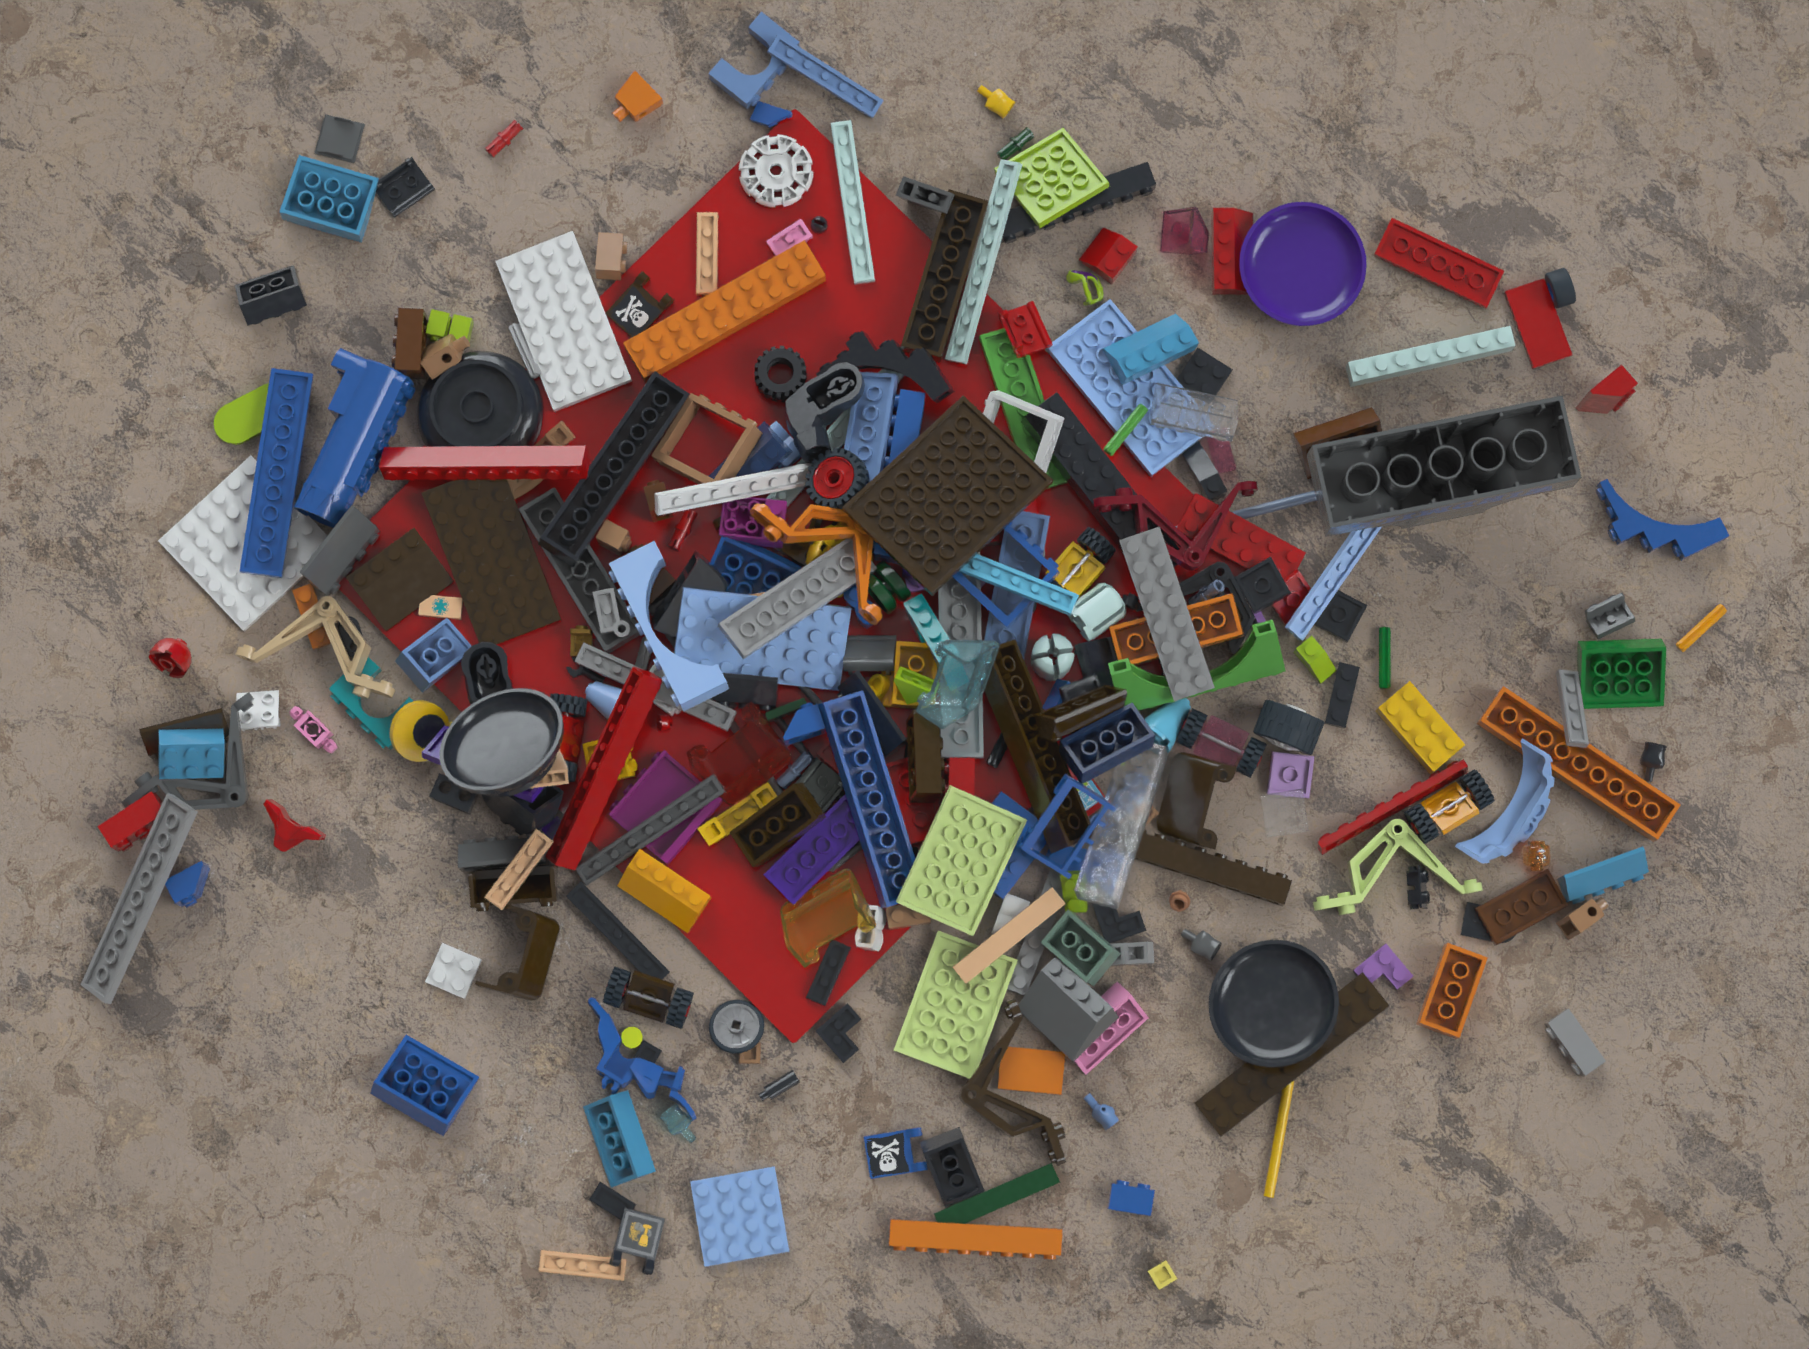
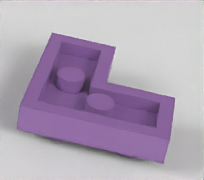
M1384 944L1353 970L1357 976L1363 972L1371 983L1383 974L1396 990L1413 977L1387 944Z

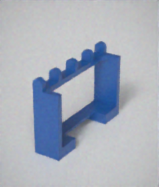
M1065 773L1054 789L1055 797L1035 827L1028 828L1018 845L1026 853L1070 879L1072 875L1066 870L1073 860L1081 863L1083 859L1077 854L1085 842L1093 845L1094 841L1089 836L1097 824L1103 828L1106 826V823L1101 818L1109 808L1115 812L1117 808L1109 803L1107 799ZM1074 786L1101 803L1102 807L1061 866L1032 848V846Z

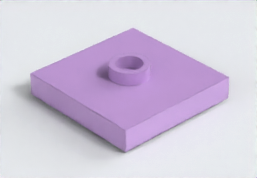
M1272 751L1267 794L1309 798L1314 756Z

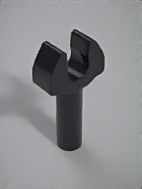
M581 665L577 670L566 667L573 678L584 675L594 682L603 683L605 680L603 676Z

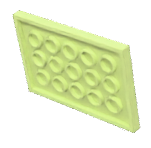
M950 785L896 902L974 936L1027 819Z
M937 931L894 1051L969 1079L979 1067L1018 960L1001 955L965 984L953 969V966L979 945Z

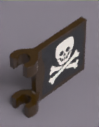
M643 271L606 312L631 337L648 329L675 301L667 293L660 302L651 296L643 288L650 280L649 276Z

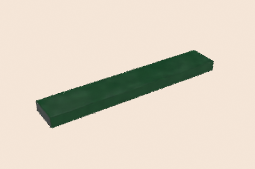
M1050 1163L936 1212L934 1216L936 1221L940 1223L966 1224L1056 1185L1060 1181L1053 1164Z

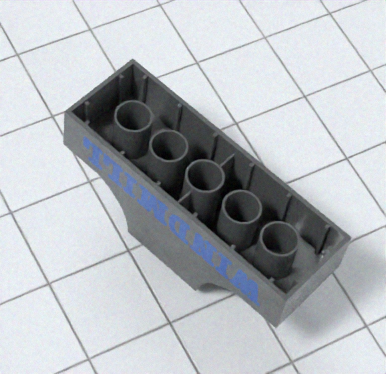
M1563 395L1311 446L1307 454L1325 537L1383 526H1399L1401 529L1480 514L1492 507L1516 499L1572 488L1582 478Z

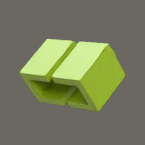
M431 309L426 335L430 338V341L436 342L447 336L449 331V334H453L456 339L465 336L470 341L474 321L470 317L456 314L453 315L452 319L450 313Z

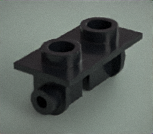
M1418 865V870L1416 866H1410L1408 871H1406L1407 886H1415V890H1407L1408 905H1410V909H1419V905L1420 908L1428 909L1427 904L1430 903V894L1426 888V883L1429 881L1428 871L1421 865Z

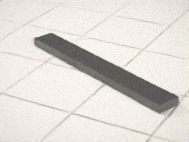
M715 774L711 775L577 866L576 872L584 884L588 886L638 852L639 849L644 848L726 792Z

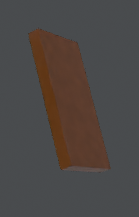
M1546 869L1476 907L1474 910L1494 946L1569 905L1549 869Z

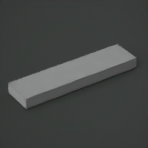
M1559 669L1556 672L1566 746L1586 748L1589 745L1578 671Z

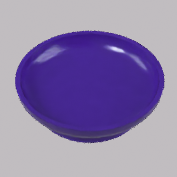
M1293 202L1271 209L1253 224L1242 244L1240 273L1249 297L1262 312L1285 324L1313 326L1336 318L1353 304L1365 281L1366 254L1359 234L1341 214L1321 204Z

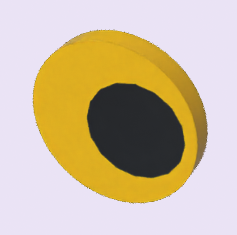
M418 700L406 704L396 713L391 722L390 740L393 748L398 754L410 761H427L422 758V751L444 725L450 726L446 713L439 706L429 701Z

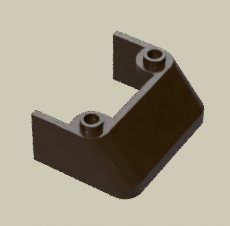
M507 904L503 910L517 913V927L522 931L529 932L518 974L513 972L503 973L499 977L497 986L476 981L475 985L525 1000L535 1001L543 993L558 940L560 925L551 917Z

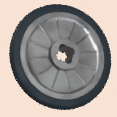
M737 999L727 1001L717 1007L710 1018V1037L714 1044L725 1052L734 1054L747 1052L754 1048L763 1036V1016L748 1001ZM735 1023H736V1024H739V1025H740V1027H739L740 1029H738V1030H737V1029H734V1028H733L734 1024H735Z

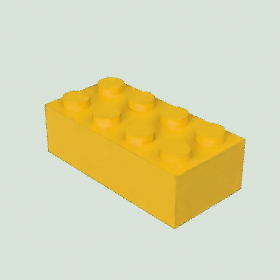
M1411 681L1406 683L1375 710L1430 775L1465 746V743Z

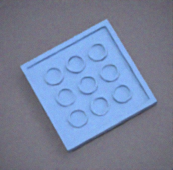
M775 1166L690 1181L704 1267L789 1252Z

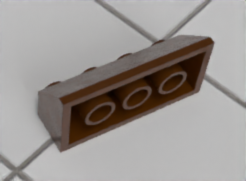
M1372 407L1293 433L1296 449L1307 479L1312 478L1307 454L1312 445L1382 431L1380 419Z

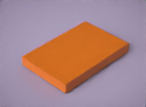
M1008 1047L1000 1062L997 1089L1062 1095L1065 1054L1059 1051Z

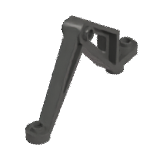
M248 692L231 705L226 783L193 778L159 779V774L152 777L149 772H146L134 781L139 788L121 802L125 808L151 791L156 793L159 790L157 786H160L165 794L175 795L195 810L231 808L244 805L248 801L249 793L247 789L239 711L242 710L244 713L253 706V696ZM177 787L220 793V798L185 800L177 790Z

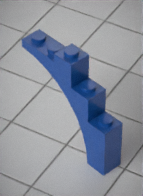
M1608 479L1599 482L1596 486V493L1601 501L1604 500L1607 506L1606 513L1608 517L1614 520L1608 526V535L1617 545L1640 534V543L1649 553L1672 543L1673 546L1671 548L1674 555L1682 561L1730 536L1720 517L1706 523L1694 525H1672L1659 522L1642 515L1629 506L1616 493Z

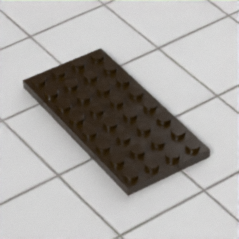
M507 479L453 480L422 492L423 499L479 643L491 642L497 645L561 620Z

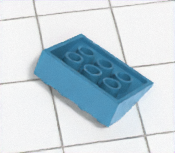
M299 155L280 209L282 220L362 243L379 178Z

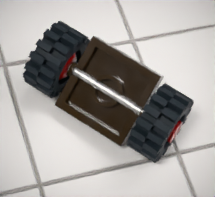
M614 967L604 993V1004L619 1008L624 996L627 995L623 1010L663 1023L669 1009L665 1024L680 1029L683 1028L691 1007L694 992L677 987L673 1000H670L674 983L634 970L630 985L628 986L631 972Z

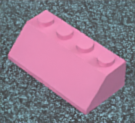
M1118 982L1111 986L1101 997L1113 1007L1119 1018L1074 1061L1085 1075L1148 1019V1016L1132 995Z

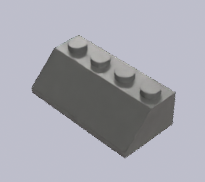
M527 834V838L518 839V835L506 836V840L497 841V837L485 838L484 842L476 843L475 839L464 840L463 844H458V868L462 872L506 868L532 834ZM546 853L538 864H547Z

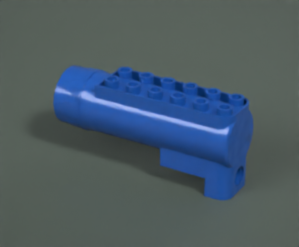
M342 348L337 351L331 363V366L338 370L339 376H342L341 382L328 407V410L336 420L308 478L303 484L302 491L294 506V509L301 514L309 516L312 520L331 528L337 525L351 505L354 504L356 496L362 497L364 493L368 492L371 486L370 479L379 469V460L384 447H389L388 441L397 431V423L399 418H402L406 412L407 401L412 399L415 393L414 383L408 376L385 364L365 359Z

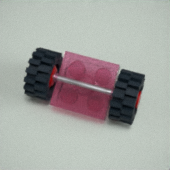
M1192 708L1176 742L1192 749L1199 735L1200 739L1193 752L1194 754L1235 765L1240 756L1236 771L1251 778L1267 744L1251 737L1244 750L1243 746L1250 734L1249 732L1214 715H1211L1205 729H1202L1208 715Z

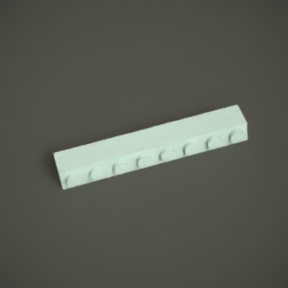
M1511 326L1350 361L1346 365V372L1350 387L1510 352L1515 347Z

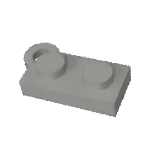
M614 588L594 591L593 597L601 634L614 632L620 638L626 637L630 633V626L626 621L620 620ZM624 625L626 627L625 632L620 633L618 627Z

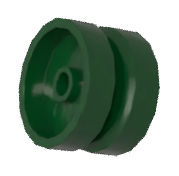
M882 560L876 565L875 573L878 578L874 574L869 576L868 593L887 614H890L897 608V602L893 596L898 601L904 603L912 594L896 571Z

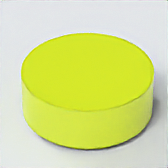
M628 1027L622 1032L621 1040L626 1047L636 1048L642 1043L643 1035L638 1028Z

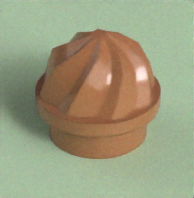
M1182 890L1173 892L1169 898L1171 908L1178 912L1187 909L1190 905V897L1187 895V892Z

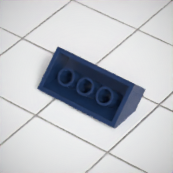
M765 421L758 427L763 434L736 477L774 470L793 452ZM726 459L709 475V477L713 479L716 477L721 467L725 463Z

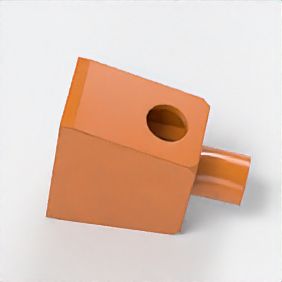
M634 71L615 95V100L619 107L612 115L619 122L628 115L637 122L662 106L663 100Z

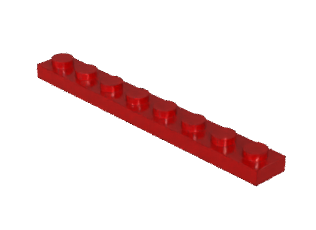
M1465 760L1450 763L1447 769L1442 772L1436 771L1432 773L1426 781L1416 782L1410 787V790L1404 793L1401 791L1395 794L1392 800L1387 803L1381 802L1377 804L1371 812L1361 813L1356 817L1355 821L1340 825L1334 833L1324 834L1317 842L1320 853L1323 855L1467 774L1468 765Z

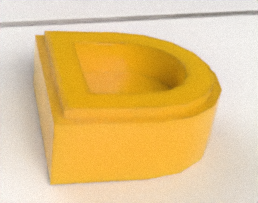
M882 674L873 675L867 682L879 700L884 697L890 686L888 677Z

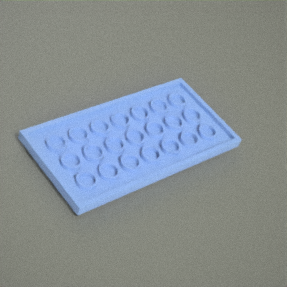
M1109 299L1053 341V346L1046 348V350L1114 433L1119 430L1138 404H1143L1148 409L1147 413L1123 444L1148 475L1152 477L1211 432L1215 425L1165 365L1125 385L1121 384L1103 348L1137 331L1113 301Z
M683 587L674 654L701 665L714 666L718 664L722 673L777 677L778 684L839 691L837 687L841 683L851 607L826 604L745 659H742L719 629L718 624L759 596Z

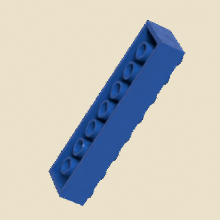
M900 389V395H895L894 411L897 414L892 415L890 432L894 433L893 436L889 435L887 452H890V456L885 457L884 468L920 436L925 393ZM873 540L872 554H874L875 561L883 560L888 563L898 564Z

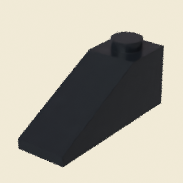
M1197 441L1184 451L1182 456L1202 496L1213 502L1226 496L1227 489L1201 443Z

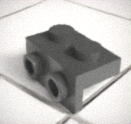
M1623 593L1612 595L1607 600L1599 604H1593L1585 610L1586 622L1597 639L1603 638L1635 622V616L1625 603Z

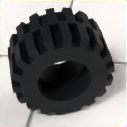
M774 346L771 347L770 351L766 349L763 355L758 357V362L755 363L754 376L756 386H758L760 393L764 394V397L767 399L770 397L772 401L777 402V400H781V402H786V399L792 396L807 381L805 362L803 358L801 359L800 354L797 351L795 353L790 347L785 349L784 346H780V348ZM776 364H785L792 369L793 377L787 383L776 384L769 379L768 372Z

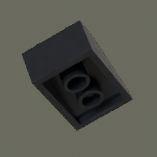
M960 1127L920 1142L922 1152L945 1207L985 1192Z

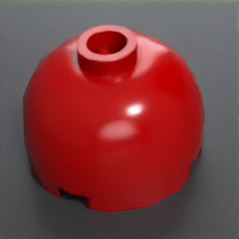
M163 638L149 651L150 655L148 657L151 663L161 672L164 670L170 672L169 676L173 678H183L192 663V655L187 647V643L179 638Z

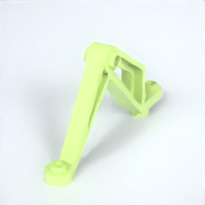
M1394 819L1388 822L1383 829L1347 862L1353 895H1350V892L1337 894L1338 898L1330 899L1329 895L1316 897L1317 901L1313 902L1314 911L1338 907L1339 915L1355 913L1354 904L1361 903L1398 847L1406 851L1460 894L1483 891L1481 882L1477 883V879L1466 880L1464 885H1460L1409 828L1406 822L1401 819ZM1394 827L1399 829V833L1394 831ZM1385 841L1387 843L1386 848L1366 878L1362 880L1359 865Z

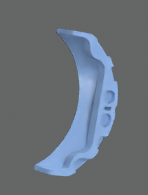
M1523 738L1520 741L1523 751L1522 774L1510 804L1487 830L1472 839L1459 842L1455 846L1482 864L1490 863L1489 860L1501 855L1506 857L1513 852L1512 848L1518 843H1524L1538 827V823L1544 817L1550 803L1548 796L1550 788L1554 787L1555 779L1552 776V758L1548 753Z

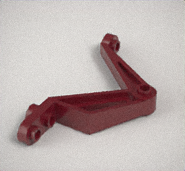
M1244 481L1235 484L1192 541L1142 495H1133L1132 488H1119L1115 490L1116 496L1098 497L1093 499L1094 508L1099 509V512H1110L1111 509L1119 508V511H1130L1133 508L1136 534L1148 531L1147 518L1150 519L1180 547L1179 550H1176L1166 544L1171 560L1186 570L1193 571L1203 564L1237 493H1240L1242 497L1253 496L1254 492L1258 491L1257 481Z

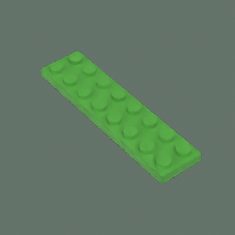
M1004 328L980 335L979 340L996 391H1002L1035 406L1043 403L1045 400L1030 355L1021 358L1016 357ZM1001 401L1014 444L1031 460L1035 461L1039 445L1021 423L1024 416L1029 412ZM1050 460L1046 474L1053 479V483L1047 489L1068 483Z

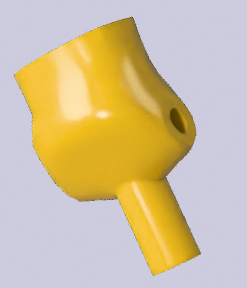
M981 85L977 90L978 93L987 99L985 107L999 115L1002 119L1005 118L1016 103L1001 89L991 92Z

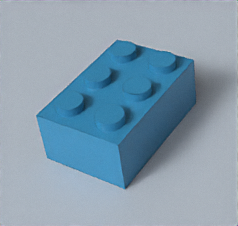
M223 729L159 730V779L224 778L225 743Z

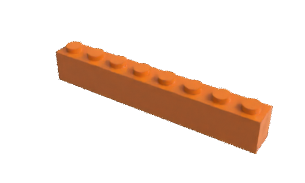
M890 1219L889 1246H893V1250L906 1251V1247H915L916 1252H927L928 1248H936V1253H949V1249L958 1250L957 1254H970V1251H979V1255L992 1256V1252H1001L1000 1256L1013 1257V1253H1022L1023 1258H1035V1254H1042L1043 1259H1056V1255L1061 1256L1062 1229Z

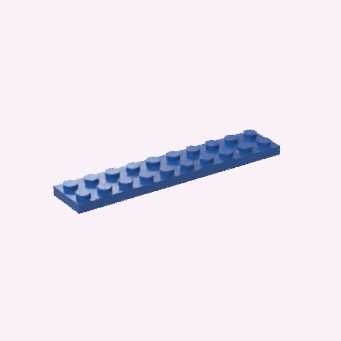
M271 368L240 573L283 578L314 378L313 373Z

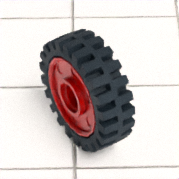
M833 448V452L826 450V455L821 453L818 455L819 460L814 459L812 461L814 466H809L807 469L810 474L805 476L808 480L805 482V486L808 488L806 490L808 495L817 505L842 509L847 502L866 486V483H869V478L867 477L869 473L866 465L855 454L841 448L839 450L838 448Z

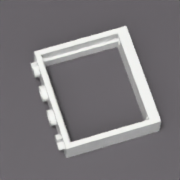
M1002 391L990 392L988 399L984 402L986 406L983 414L993 424L1001 401L1048 420L1034 461L1046 473L1064 417Z

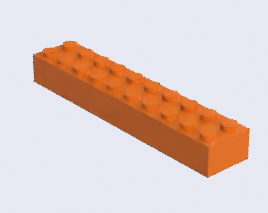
M803 240L623 342L624 348L642 379L647 383L654 371L661 375L825 282L826 275L806 241Z
M1504 686L1499 689L1477 722L1479 726L1522 755L1523 751L1520 743L1522 738L1548 753L1553 761L1551 762L1552 775L1652 842L1659 839L1681 806L1678 802L1591 744L1586 748L1566 746L1563 725Z

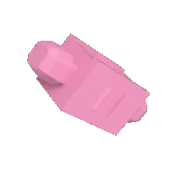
M297 706L290 710V716L297 721L294 726L318 750L322 747L332 754L338 748L337 744L330 739L333 734L309 710L305 713ZM308 723L311 726L318 725V733L320 734L319 737L316 734H309V727L307 726Z

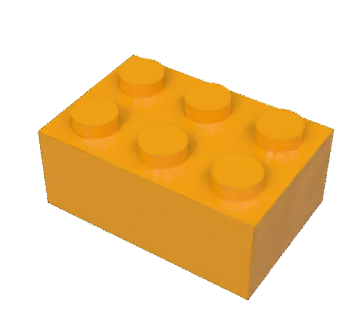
M896 641L894 678L899 667L902 666L936 680L937 664L926 643ZM893 683L892 707L934 710L935 693L933 697L907 705L896 684Z

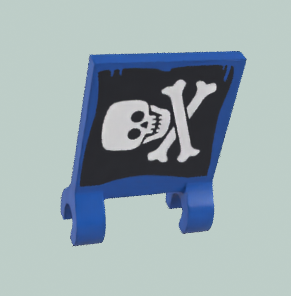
M921 1127L864 1137L870 1179L928 1170L926 1161L914 1163L910 1138L923 1136Z

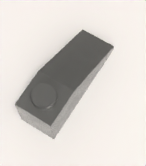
M903 176L896 192V196L906 202L947 214L955 195Z

